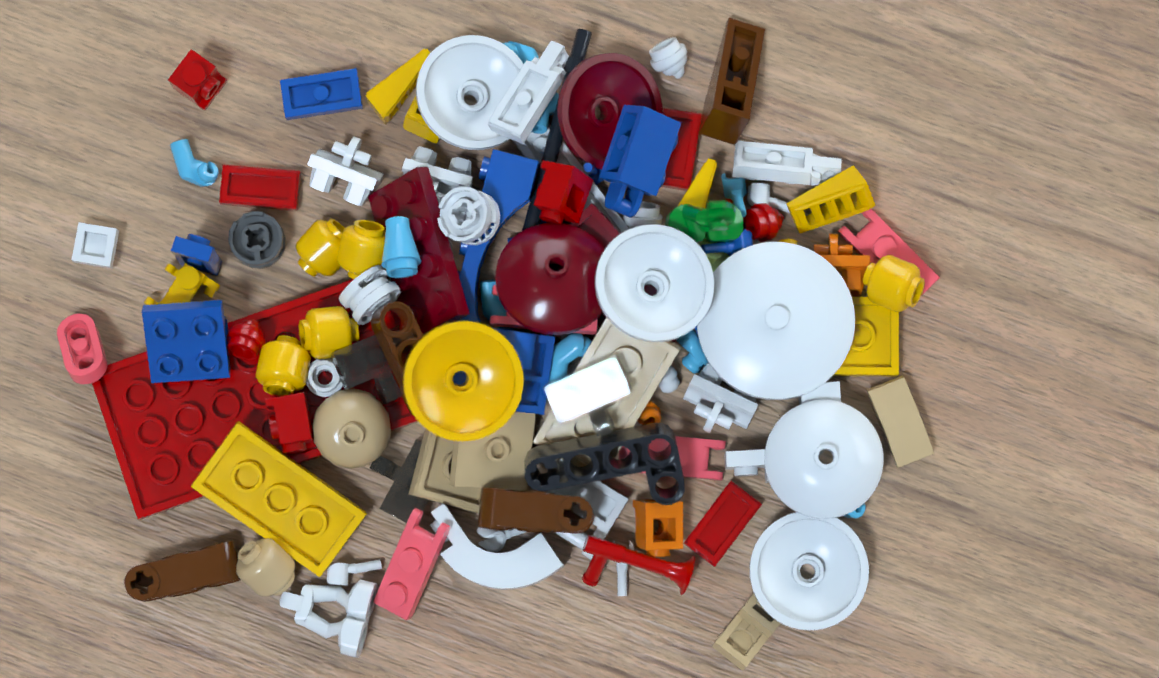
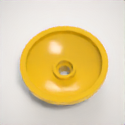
M472 321L450 322L429 331L412 349L404 369V395L412 414L433 434L452 441L478 440L491 435L503 427L516 411L523 392V369L514 347L498 331L484 324ZM458 371L466 373V381L461 385H456L453 382V376Z

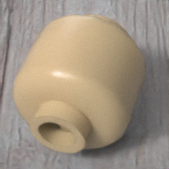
M262 538L256 541H249L240 549L236 573L257 595L263 597L277 596L291 586L295 577V561L273 539Z

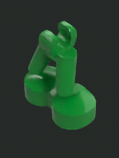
M726 200L709 201L707 208L684 204L672 209L667 215L665 226L675 228L687 234L696 243L703 241L704 238L711 243L729 242L739 238L743 232V217L736 205L726 202Z

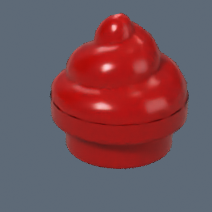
M767 203L754 204L751 209L746 210L747 215L744 217L743 226L744 230H749L752 233L753 240L766 242L773 240L777 236L784 221L783 214Z
M255 319L245 320L229 329L226 336L229 353L242 360L251 361L257 358L262 346L266 343L264 333L259 328L258 321Z

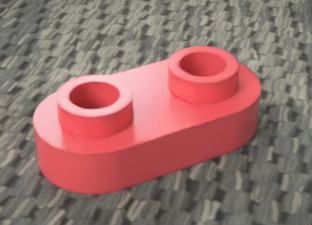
M73 314L65 318L57 329V337L65 368L76 383L91 384L96 382L105 374L107 369V360L98 328L93 319L86 314Z

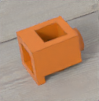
M633 499L636 548L646 550V555L653 557L670 556V549H683V501H678L672 505H662L654 499ZM657 520L659 529L653 534V521Z

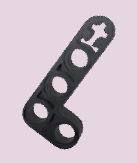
M651 423L540 445L532 448L524 459L525 480L532 489L537 491H549L646 471L650 494L657 503L662 505L675 504L683 497L685 492L676 437L673 430L663 423ZM655 439H664L669 442L668 447L661 452H655L648 446ZM618 446H623L630 450L629 455L624 459H615L609 454L612 449ZM578 454H584L591 458V462L584 467L574 466L570 461ZM563 458V471H560L558 459ZM544 463L547 473L540 474L537 464ZM664 476H671L677 480L670 488H661L656 485L657 481Z

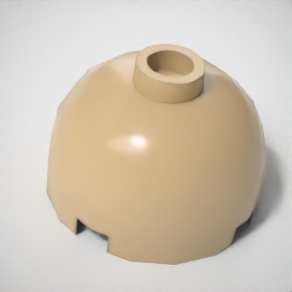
M353 388L339 390L324 400L315 412L312 431L314 443L323 457L334 465L351 469L364 467L380 457L388 446L391 426L389 414L382 403L371 393Z

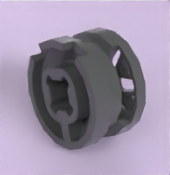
M251 211L243 214L236 222L234 221L229 230L228 242L231 251L242 264L254 269H264L280 260L285 251L286 238L283 229L273 217L264 212Z

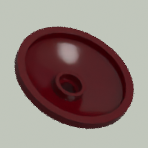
M604 53L591 56L580 62L570 72L562 86L558 100V121L562 136L569 149L577 158L584 163H591L597 169L602 170L624 105L645 106L663 114L662 99L654 78L635 59L618 53ZM596 107H598L600 110V116L598 119L595 116Z
M544 223L523 230L507 243L497 262L495 285L502 306L515 321L538 333L563 335L589 326L603 313L596 296L595 274L599 260L605 251L604 247L586 231L568 224ZM557 263L560 264L563 267V269L561 271L555 272L552 271L549 268V266L551 264Z

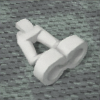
M360 579L352 587L348 595L340 585L306 584L303 586L300 595L283 592L279 603L283 608L296 611L294 618L296 624L326 639L338 635L340 653L358 658L364 647L368 622L375 605L373 601L377 594L378 585L377 583ZM337 601L345 608L347 616L340 622L329 623L312 612L314 603Z

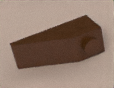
M728 18L705 98L698 134L733 145L737 143L750 120L765 33L764 28Z

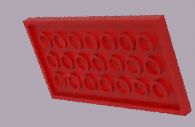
M354 279L228 322V329L245 320L255 319L260 325L259 328L264 333L266 343L276 341L279 336H291L300 341L299 321L305 320L306 314L310 309L334 306L344 308L339 301V296ZM346 308L349 318H353V311L350 308ZM387 311L384 319L385 325L391 331H397L400 327V318L395 312ZM371 321L364 325H358L359 340L352 342L350 353L343 357L331 358L337 361L344 370L345 381L341 390L355 388L375 396L389 414L391 432L419 422L404 403L400 387L372 330ZM405 347L401 354L405 365L412 351L410 347ZM147 351L108 364L105 374L99 380L92 383L138 520L204 498L205 496L192 488L191 485L237 421L283 452L279 439L273 440L270 431L269 416L275 415V411L269 410L265 405V399L278 396L265 392L263 385L256 379L260 354L257 355L255 360L248 361L239 359L229 353L230 378L151 383ZM311 356L310 364H311L313 361L316 360V359L313 358L312 356ZM329 371L321 372L318 376L319 383L322 385L329 384L333 378L332 373ZM305 384L303 389L294 392V394L304 392L307 395L313 424L317 408L328 397L315 395ZM314 442L307 443V450L286 454L299 464L322 456Z

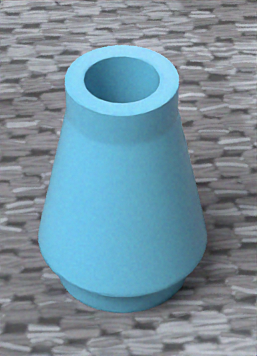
M402 216L387 219L385 221L386 232L382 267L386 269L387 276L392 278L413 276L418 273V265L421 263V259L409 227V219Z

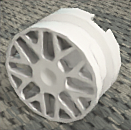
M458 187L450 190L442 198L438 208H441L440 218H437L441 231L445 236L467 245L483 244L495 235L499 227L500 211L498 204L492 196L471 187ZM489 228L492 229L490 234L488 233Z
M381 265L374 266L363 272L339 296V301L344 308H350L353 311L352 317L358 325L370 322L375 310L389 302H395L401 294L399 286L395 282L388 281L386 271Z

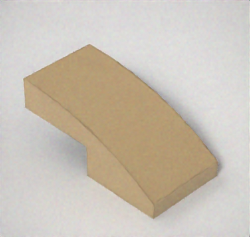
M903 375L867 389L876 419L883 430L894 464L898 468L934 454L920 413Z
M753 593L712 647L743 671L781 623L772 618L761 607Z

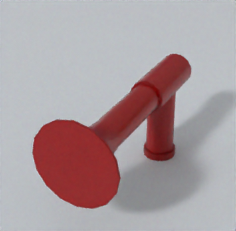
M587 535L583 552L593 554V557L582 576V580L589 586L598 585L599 577L607 560H611L667 577L677 584L680 588V594L683 595L693 573L695 557L692 556L685 562H670L628 549L620 544Z

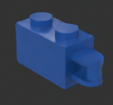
M623 106L599 176L600 179L610 183L605 197V207L607 209L632 218L638 212L644 195L657 196L659 188L665 181V170L671 152L675 149L678 142V131L681 122L645 106Z

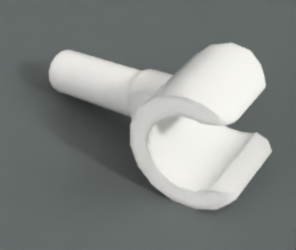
M753 183L748 187V203L751 206L767 203L776 209L790 213L786 205L788 202L769 197V184Z
M477 528V533L487 538L478 544L486 550L495 553L504 547L507 539L526 532L517 531V529L495 530Z
M629 540V549L634 550L633 544ZM615 562L617 570V595L627 596L628 564Z
M381 560L357 564L334 563L327 570V584L348 586L349 573L357 574L382 569Z

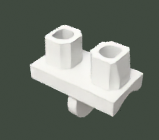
M353 137L348 146L335 141L332 152L344 156V158L319 149L316 154H311L308 166L313 167L310 187L329 193L333 188L336 177L347 180L349 183L343 199L358 206L365 204L371 192L381 184L384 174L355 163L356 161L368 166L372 155L360 151L362 139Z
M420 146L416 149L411 159L405 158L402 167L403 175L416 167H429L439 204L450 190L458 187L472 188V162L470 160L455 157L451 159L448 170L435 166L437 153Z
M709 364L703 368L699 375L694 374L683 399L697 405L694 413L707 419L703 430L710 433L714 423L728 430L732 423L747 429L758 406L755 403L756 398L736 389L734 392H731L721 387L722 379Z

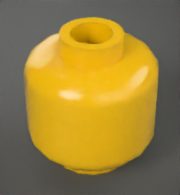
M332 218L328 222L316 220L296 243L297 253L301 257L297 261L300 267L313 277L318 273L328 277L335 275L341 268L337 262L342 232L345 227Z
M357 220L354 222V225H350L343 230L337 262L343 269L348 271L347 275L350 278L355 279L374 266H382L385 227L374 221Z
M886 255L876 264H869L863 277V284L867 285V297L870 301L892 311L902 312L908 307H915L923 293L925 280L921 278L920 269L915 264L892 255Z
M340 306L310 309L306 314L305 320L299 321L300 343L315 359L346 356L350 353L352 342L359 340L358 323L353 318H349L346 309Z
M279 336L276 341H269L262 346L256 370V379L263 385V390L268 394L278 397L294 394V392L303 389L306 384L311 355L300 345L298 339L291 336Z

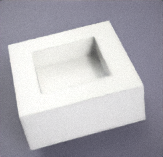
M79 222L72 261L74 263L112 269L119 230Z

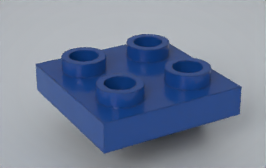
M222 300L143 305L142 319L151 383L230 378L231 367L229 351L227 349L228 342L226 340L229 329L227 317L224 316Z
M493 328L503 335L514 347L522 365L523 392L516 411L544 415L555 337Z

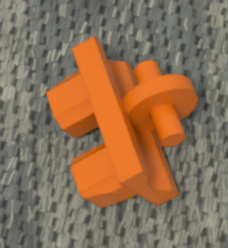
M829 233L828 245L814 244L813 251L826 259L839 272L849 289L851 297H860L864 286L863 277L870 264V255H853V245H838L837 233Z

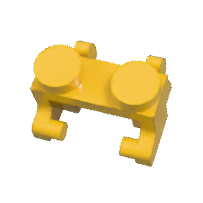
M168 263L164 270L176 277L161 302L158 303L147 296L144 304L191 302L201 284L207 287L204 294L212 298L220 285L186 263L180 270Z

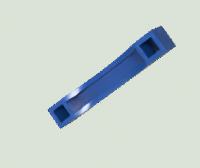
M495 149L492 151L491 158L486 156L483 158L479 173V179L485 180L482 192L492 196L498 204L500 223L495 235L483 244L467 245L461 242L459 255L465 256L462 270L458 271L470 314L458 321L481 323L478 313V285L483 262L499 230L517 211L530 202L540 162L537 160ZM491 228L488 229V233L490 234L492 231ZM458 371L453 376V382L461 385L466 381V373L464 371Z

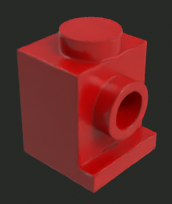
M190 49L168 79L171 86L177 92L204 111H206L228 81L219 73L215 65L192 49Z
M543 160L540 168L545 171V174L538 186L537 197L534 202V206L541 210L539 218L547 223L562 225L563 221L579 224L594 180L575 166Z
M302 392L265 399L266 407L269 410L275 411V415L269 416L272 439H279L283 454L307 450L306 444L314 442L307 395Z

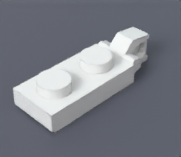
M550 41L540 59L534 57L532 61L526 60L488 121L491 131L519 143H525L563 82L566 74L564 67L569 57L564 45Z
M738 141L735 144L732 177L784 182L787 184H811L814 186L841 172L842 159L818 156L813 154V148Z

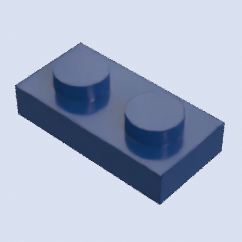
M356 68L280 80L286 120L363 109Z
M188 234L187 239L175 236L171 252L180 265L183 266L186 263L196 270L218 276L222 260L215 251V248L210 246V240L193 234Z

